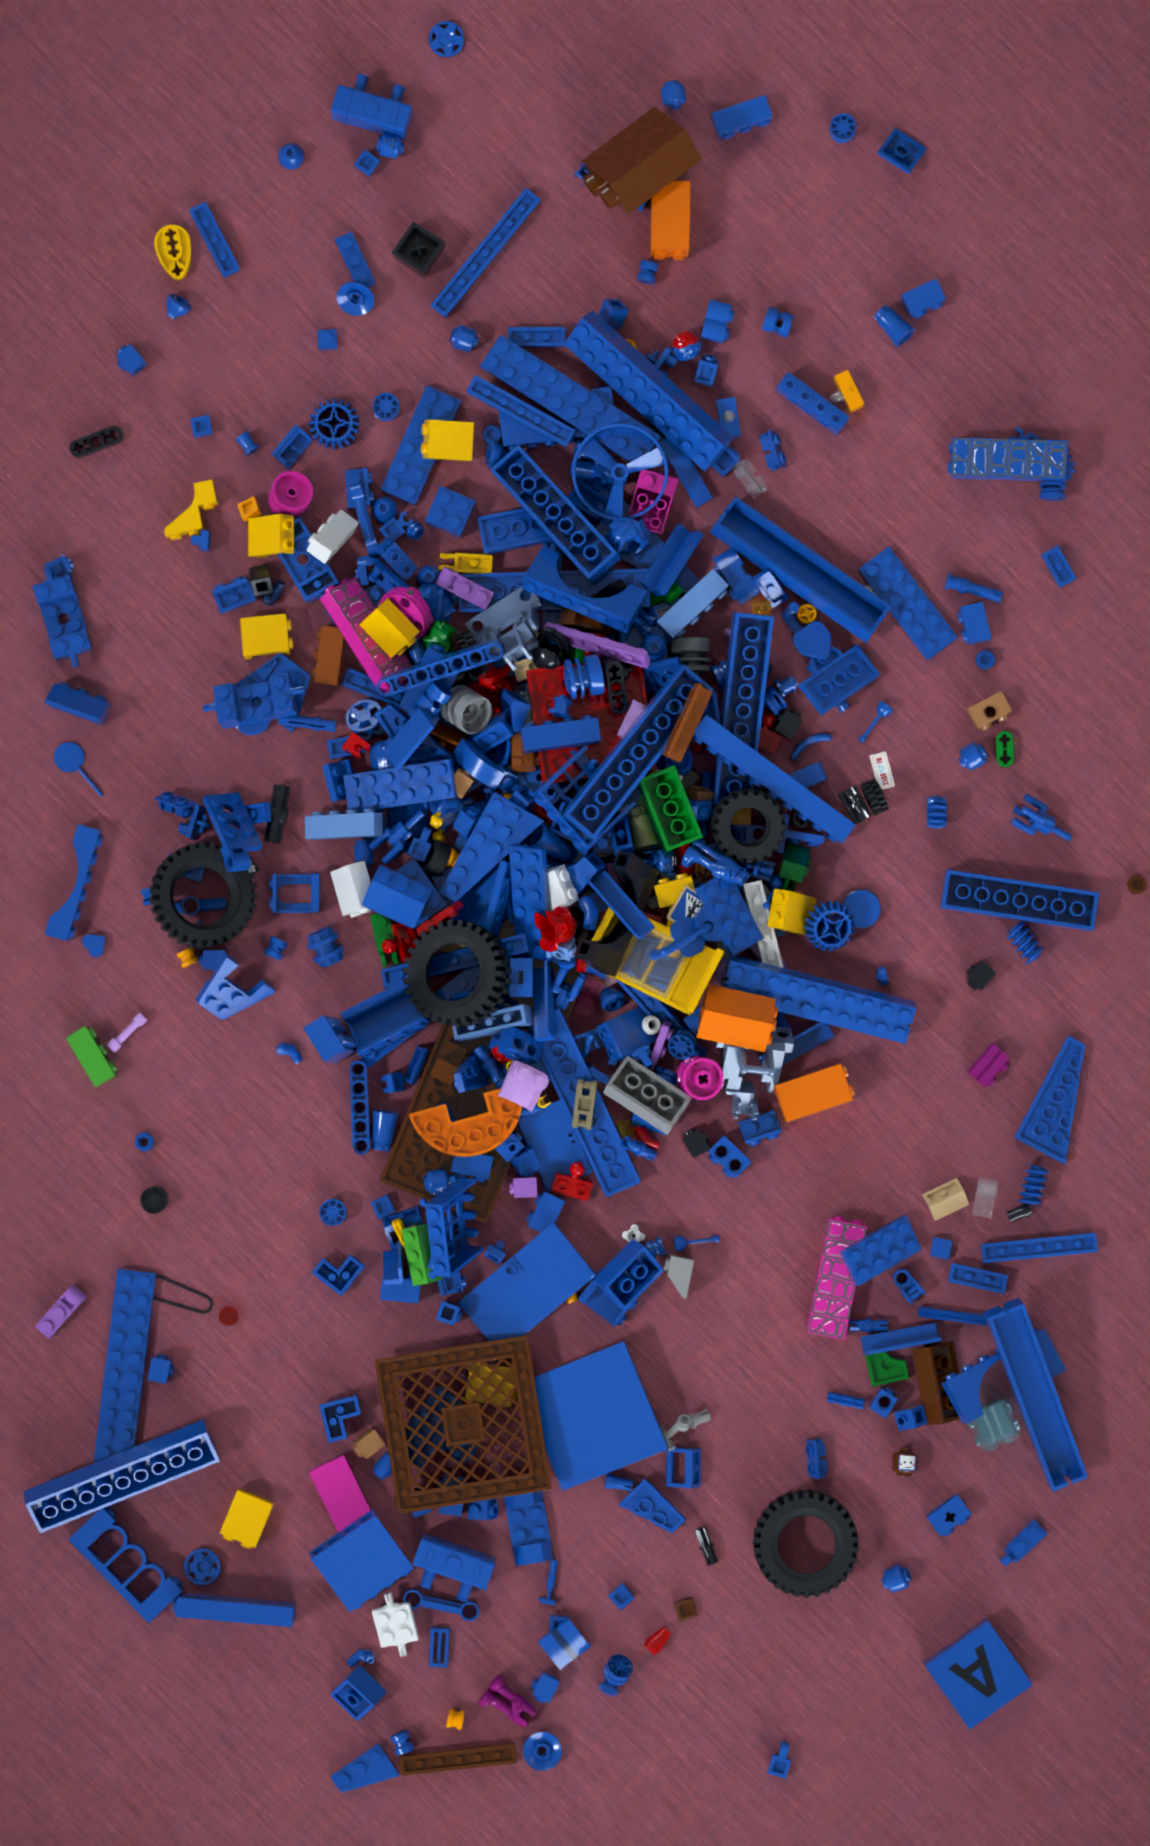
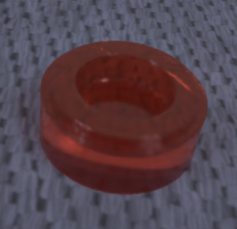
M231 1306L224 1307L219 1313L220 1322L226 1326L235 1324L239 1317L238 1311Z

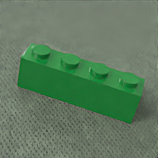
M675 765L648 775L638 784L665 852L703 838Z

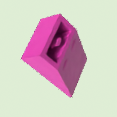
M652 469L640 471L628 516L644 511L656 500L662 489L665 473ZM669 475L666 489L658 503L648 512L633 519L639 521L643 518L645 527L652 532L662 534L678 477Z

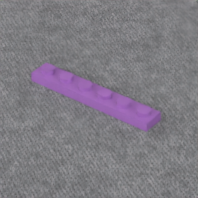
M547 622L545 624L546 627L555 628L557 632L565 636L571 647L646 669L651 664L648 652L643 648L632 647L626 643H618L609 638H601L592 633H584L575 628H567L557 623Z

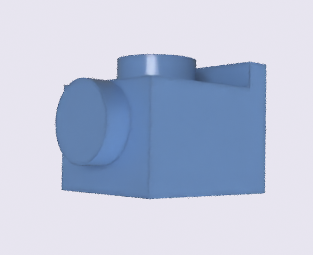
M572 937L571 940L565 943L560 942L557 950L553 952L546 951L547 958L551 959L554 956L557 959L570 962L571 958L575 957L574 954L577 949L575 938Z

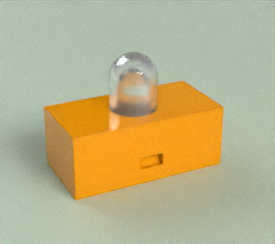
M846 370L835 375L833 381L838 391L829 396L830 402L837 404L843 401L849 414L862 408L864 402L849 371Z

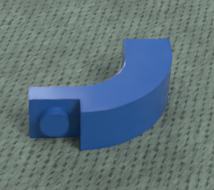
M462 738L453 752L457 762L470 775L493 789L499 788L509 793L519 779L517 773L492 762L482 753L477 744Z

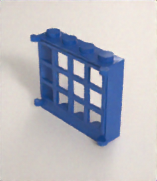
M586 746L577 751L572 749L570 751L572 756L535 791L532 788L528 791L530 796L535 797V802L539 806H543L547 811L548 817L557 822L561 832L571 838L573 845L582 855H585L587 853L586 850L590 849L624 815H627L628 811L636 804L634 801L628 804L624 802L617 810L618 813L609 820L598 836L587 843L577 833L578 831L573 829L553 804L561 798L568 806L570 801L564 794L572 786L579 792L581 788L576 782L584 774L590 778L597 769L598 762L595 759L589 760L584 755V752L588 749ZM573 762L582 770L574 779L565 771ZM561 774L570 782L562 791L553 783ZM549 785L557 793L551 801L542 793Z
M453 1175L450 1178L452 1184L428 1202L426 1198L420 1200V1205L425 1207L433 1267V1270L428 1274L431 1279H435L436 1276L452 1277L484 1251V1247L468 1244V1237H476L479 1231L476 1228L466 1227V1219L472 1220L477 1214L473 1210H464L463 1202H471L474 1199L473 1193L464 1191L474 1185L476 1179L462 1177L457 1179V1175ZM456 1205L457 1216L452 1219L451 1208ZM445 1212H447L448 1223L446 1225L444 1219ZM458 1222L459 1233L454 1236L453 1225ZM447 1229H449L450 1240L448 1242L446 1236ZM460 1239L461 1248L456 1253L455 1242ZM449 1246H451L452 1257L450 1259L448 1252Z

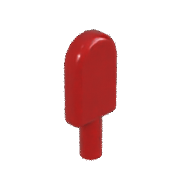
M508 664L499 669L493 668L479 676V683L481 685L494 684L507 677L508 672L512 669Z

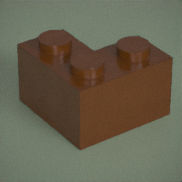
M446 1041L430 1076L452 1085L455 1079L454 1073L469 1056L467 1054L468 1050L450 1041Z

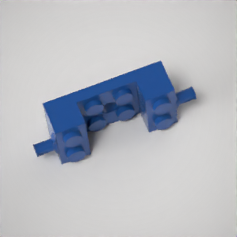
M298 517L294 520V553H281L278 556L306 604H309L316 599H320L325 594L324 590L331 585L336 587L339 582L327 562L324 564L306 551L310 545L308 540L311 534L301 517ZM300 555L308 556L307 564L301 565L298 563Z
M52 567L44 568L47 580L32 587L37 604L40 606L53 657L56 661L70 658L73 668H76V665L79 667L81 665L77 655L93 651V647L72 577L70 575L59 578L54 577ZM67 614L69 616L68 623L60 624V615Z
M288 672L270 675V681L235 687L232 683L213 686L214 702L203 704V711L215 710L218 723L223 729L298 715L295 695L305 693L304 685L294 687L293 679ZM255 699H262L259 707L252 706Z

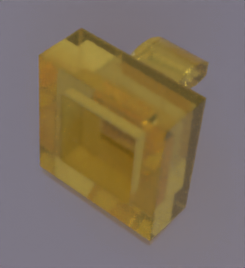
M754 597L753 602H751V613L771 615L770 601H767L765 597L764 601H757V598Z
M622 1119L615 1123L622 1139H625V1136L631 1137L635 1131L634 1128L629 1130L626 1125L630 1122V1119L625 1121Z

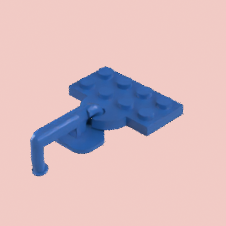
M791 602L782 612L781 616L795 634L793 636L794 646L801 655L810 657L809 670L812 676L801 682L798 686L822 716L878 678L881 674L858 644L844 654L839 649L830 646L831 634L821 622L814 621L802 628L792 615V613L798 612L799 605L796 602Z
M714 877L695 888L703 904V907L698 910L695 919L683 917L674 922L670 927V934L674 941L659 950H651L649 956L652 960L656 961L679 949L684 957H693L703 951L706 940L710 942L722 940L730 957L764 937L736 884Z

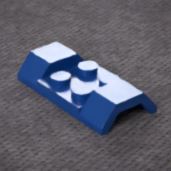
M542 1491L504 1497L515 1565H528L554 1559Z

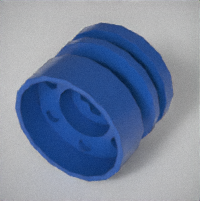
M597 654L584 656V665L582 666L578 658L573 659L574 667H572L570 659L564 660V682L571 700L577 698V690L580 698H584L585 688H588L591 696L604 694L603 673Z

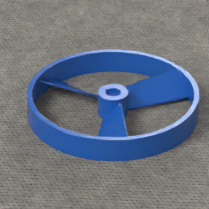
M615 423L595 430L582 441L574 456L572 479L577 495L586 507L601 517L614 520L623 517V480L628 477L629 473L664 465V483L658 497L644 511L625 517L633 519L648 512L658 503L667 486L669 466L661 444L652 434L632 424ZM610 427H629L647 435L656 444L657 448L628 464L617 463L593 436ZM580 452L611 470L612 477L615 479L605 513L598 511L590 505L579 489L576 466Z

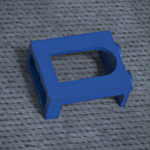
M273 874V878H269V889L273 890V897L269 898V908L273 909V913H320V874ZM286 884H311V903H283L278 899V889Z

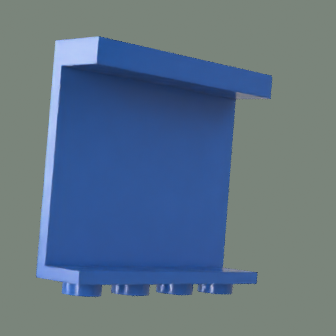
M374 1509L309 1552L312 1562L349 1612L353 1609H359L365 1601L375 1598L381 1590L391 1587L397 1579L407 1576L413 1569L411 1560L406 1558L380 1522Z

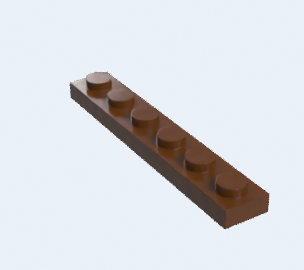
M515 1743L400 1755L402 1776L517 1763Z

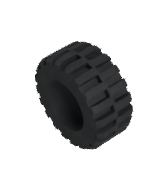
M741 788L738 791L733 790L729 792L728 796H723L720 799L721 802L718 806H715V812L711 815L712 826L710 828L714 842L723 853L736 861L752 863L753 861H763L765 857L769 858L773 855L772 852L779 849V844L785 837L783 834L784 830H786V824L784 822L785 815L774 798L757 789ZM747 807L759 810L766 821L764 834L753 843L739 842L732 835L730 828L734 814L740 809Z

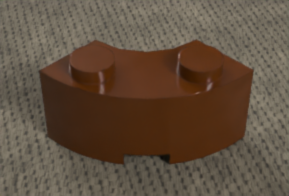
M563 606L561 607L560 625L571 629L590 630L592 634L612 635V627Z

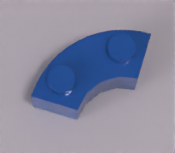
M730 548L713 558L716 565L713 568L729 585V590L727 591L732 600L736 599L741 605L760 594L751 575H748L742 565L743 562L734 549Z

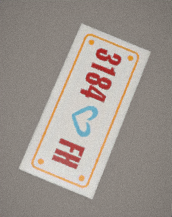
M886 751L870 755L875 779L881 789L894 787L895 783Z

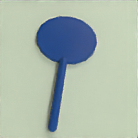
M72 742L59 745L54 753L56 766L68 773L78 770L98 795L102 797L103 793L80 768L84 762V752L81 747Z

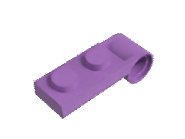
M445 566L435 583L486 610L494 594L493 591Z
M667 1020L661 1026L652 1055L648 1056L653 1063V1066L648 1068L652 1072L659 1058L664 1057L667 1047L664 1046L665 1042L670 1040L673 1029H670L672 1022Z
M72 1284L34 1327L46 1338L50 1339L69 1316L83 1303L87 1296L77 1286Z

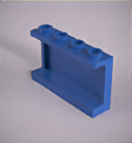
M500 860V863L458 900L462 902L464 907L458 910L460 914L452 918V920H463L488 929L487 931L494 933L495 937L499 936L511 888L510 860Z
M401 981L340 1013L342 1020L347 1023L357 1046V1054L362 1057H370L375 1054L376 1050L387 1048L392 1045V1042L403 1040L410 1033L423 1030L430 1023L429 1018H426L422 1012L416 1010L415 1007L417 1005L410 1002L409 999L413 996L406 994L405 989L410 987L409 985Z

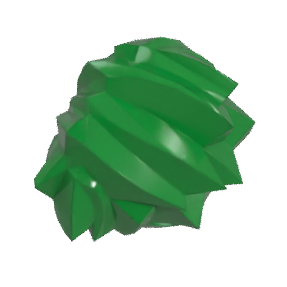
M436 620L430 633L422 640L425 642L426 647L429 643L432 645L436 643L442 646L446 652H456L452 646V634L457 633L458 630H455L448 623L445 624L444 620L441 623Z

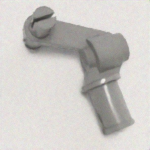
M703 1409L693 1415H680L676 1424L667 1432L663 1424L660 1425L668 1444L669 1452L676 1448L671 1438L678 1431L685 1432L690 1427L695 1429L697 1425L711 1420L707 1409Z

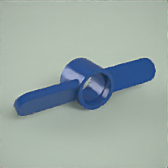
M188 896L182 901L174 902L178 912L188 916H195L200 911L223 910L228 906L225 898L198 900L195 897ZM189 899L195 900L198 904V908L194 913H188L184 909V904Z

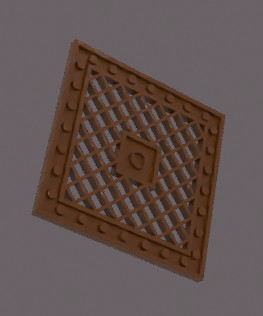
M528 1335L375 1359L398 1514L552 1490ZM505 1358H512V1364L505 1360ZM499 1360L494 1368L486 1362ZM502 1361L511 1367L505 1376L496 1370ZM480 1363L475 1371L467 1365ZM483 1364L492 1370L486 1379L477 1373ZM461 1366L456 1374L448 1368ZM463 1368L473 1373L467 1382L458 1376ZM442 1369L437 1377L429 1372L430 1370ZM512 1370L514 1371L515 1383L507 1378ZM444 1371L453 1376L448 1385L439 1379ZM423 1372L421 1376L418 1378V1380L409 1375L412 1373ZM494 1372L503 1378L497 1387L488 1381ZM425 1374L434 1379L429 1388L420 1383ZM404 1375L398 1383L397 1376ZM474 1376L484 1381L478 1390L469 1384ZM406 1377L415 1382L410 1391L401 1386ZM455 1379L464 1384L459 1393L450 1388ZM505 1380L514 1386L508 1395L499 1389ZM436 1382L445 1387L440 1396L431 1391ZM485 1384L495 1389L489 1398L480 1392ZM417 1385L426 1390L421 1399L412 1394ZM466 1387L475 1392L470 1401L461 1396ZM399 1388L407 1393L402 1402ZM515 1389L517 1390L518 1402L510 1397ZM447 1390L456 1395L451 1404L442 1399ZM496 1392L506 1397L500 1406L491 1400ZM428 1393L437 1398L432 1407L423 1402ZM477 1395L486 1400L481 1409L480 1402L472 1403ZM409 1396L418 1401L413 1410L404 1405ZM458 1398L462 1399L464 1402L467 1403L463 1405L453 1406L455 1402L458 1400ZM507 1400H510L517 1406L512 1414L502 1409ZM439 1401L448 1406L441 1408L442 1415L434 1410ZM488 1403L498 1409L492 1418L483 1412ZM420 1404L429 1409L424 1418L415 1413ZM402 1407L410 1413L405 1421ZM518 1409H520L521 1422L513 1417ZM500 1411L509 1417L503 1426L494 1420ZM431 1412L440 1417L435 1427L426 1421ZM412 1415L421 1421L416 1429L406 1424ZM482 1415L490 1420L485 1428H483ZM511 1419L520 1425L514 1434L505 1428ZM442 1420L445 1434L437 1429ZM492 1422L501 1428L495 1437L486 1431ZM423 1423L432 1429L427 1438L418 1432ZM405 1427L413 1432L408 1440ZM521 1428H523L524 1441L516 1436ZM503 1430L512 1436L506 1445L497 1439ZM434 1431L443 1437L438 1446L429 1440ZM415 1434L424 1440L419 1449L410 1444ZM485 1434L493 1439L487 1448L479 1443L480 1441H485ZM514 1438L523 1444L517 1453L508 1447ZM445 1440L447 1447L454 1446L449 1454L440 1448ZM495 1441L504 1447L498 1456L489 1450ZM426 1442L435 1448L430 1457L421 1452ZM473 1443L468 1451L460 1446L462 1444ZM475 1445L485 1450L479 1459L470 1453ZM408 1446L416 1451L411 1460ZM524 1447H526L527 1460L519 1455ZM456 1448L465 1453L460 1462L451 1457ZM506 1449L515 1455L509 1464L500 1458ZM437 1451L446 1456L441 1465L432 1460ZM418 1453L427 1459L422 1468L413 1463ZM486 1453L495 1458L490 1467L481 1461ZM467 1456L476 1461L471 1470L462 1465ZM516 1458L526 1463L521 1472L511 1466ZM448 1459L457 1464L452 1473L443 1468ZM497 1461H500L507 1467L501 1475L492 1469ZM429 1462L438 1467L433 1476L424 1471ZM478 1464L487 1469L482 1479L473 1473ZM411 1465L419 1471L414 1479ZM529 1466V1473L523 1474L525 1469ZM459 1467L468 1472L463 1482L454 1476ZM509 1469L517 1474L503 1477ZM440 1470L449 1475L444 1484L435 1479ZM489 1472L493 1473L495 1476L498 1477L494 1479L484 1480L489 1474ZM421 1473L430 1479L425 1487L416 1482ZM470 1475L479 1480L476 1482L465 1483L467 1479L470 1477ZM451 1478H453L455 1481L459 1483L457 1485L446 1486ZM432 1481L440 1486L438 1488L427 1489ZM414 1485L420 1488L421 1490L415 1491Z

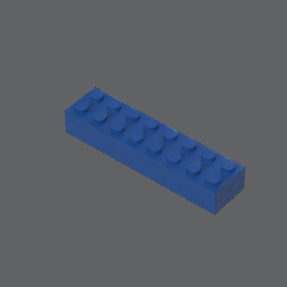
M519 444L490 469L499 483L591 584L621 559L615 549Z
M945 870L939 909L1091 932L1094 931L1099 892Z

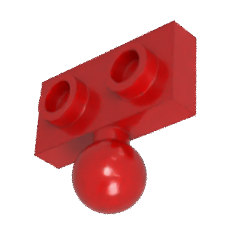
M765 712L762 715L759 747L774 753L782 736L768 730L769 727L775 724L776 716L772 712Z
M398 923L391 926L395 940L391 938L385 939L382 943V950L385 953L391 954L398 948L401 960L404 962L405 957L411 958L412 956L411 953L407 952L409 947L416 948L417 946L413 943L416 936L414 929Z
M575 1161L570 1165L571 1176L556 1172L551 1192L584 1201L589 1200L593 1181L579 1178L585 1172V1166L582 1162Z

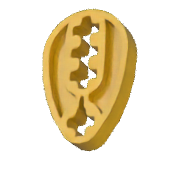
M167 225L157 232L154 246L164 270L172 279L180 281L185 278L190 267L192 255L191 240L186 230L182 227ZM169 230L176 233L173 235V239L175 242H178V244H175L176 251H179L176 255L177 257L169 255L172 252L171 246L167 245V243H170L169 236H166V234H169ZM176 262L179 269L183 270L179 276L173 273L176 270Z

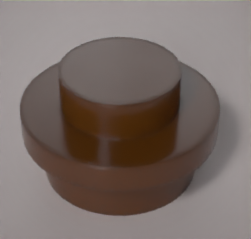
M1133 875L1127 881V888L1133 894H1140L1146 889V880L1140 875Z

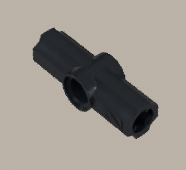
M274 784L270 804L271 822H267L264 839L266 842L281 844L283 828L288 816L289 808L287 806L291 787Z

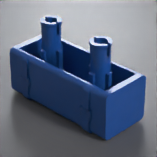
M357 74L354 88L338 85L331 107L332 120L379 134L384 132L396 134L405 141L413 116L412 106L401 103L405 87L395 84L391 98L388 99L365 92L369 77L364 74Z
M423 1533L412 1565L425 1569L420 1583L421 1587L431 1589L435 1575L438 1573L462 1582L456 1598L468 1602L472 1586L483 1590L487 1589L496 1558L484 1552H478L441 1539L438 1536Z

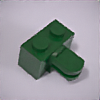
M792 843L787 844L779 877L785 878L784 890H787L789 880H793L790 891L794 892L796 883H801L803 876L807 877L812 859L809 856V848Z

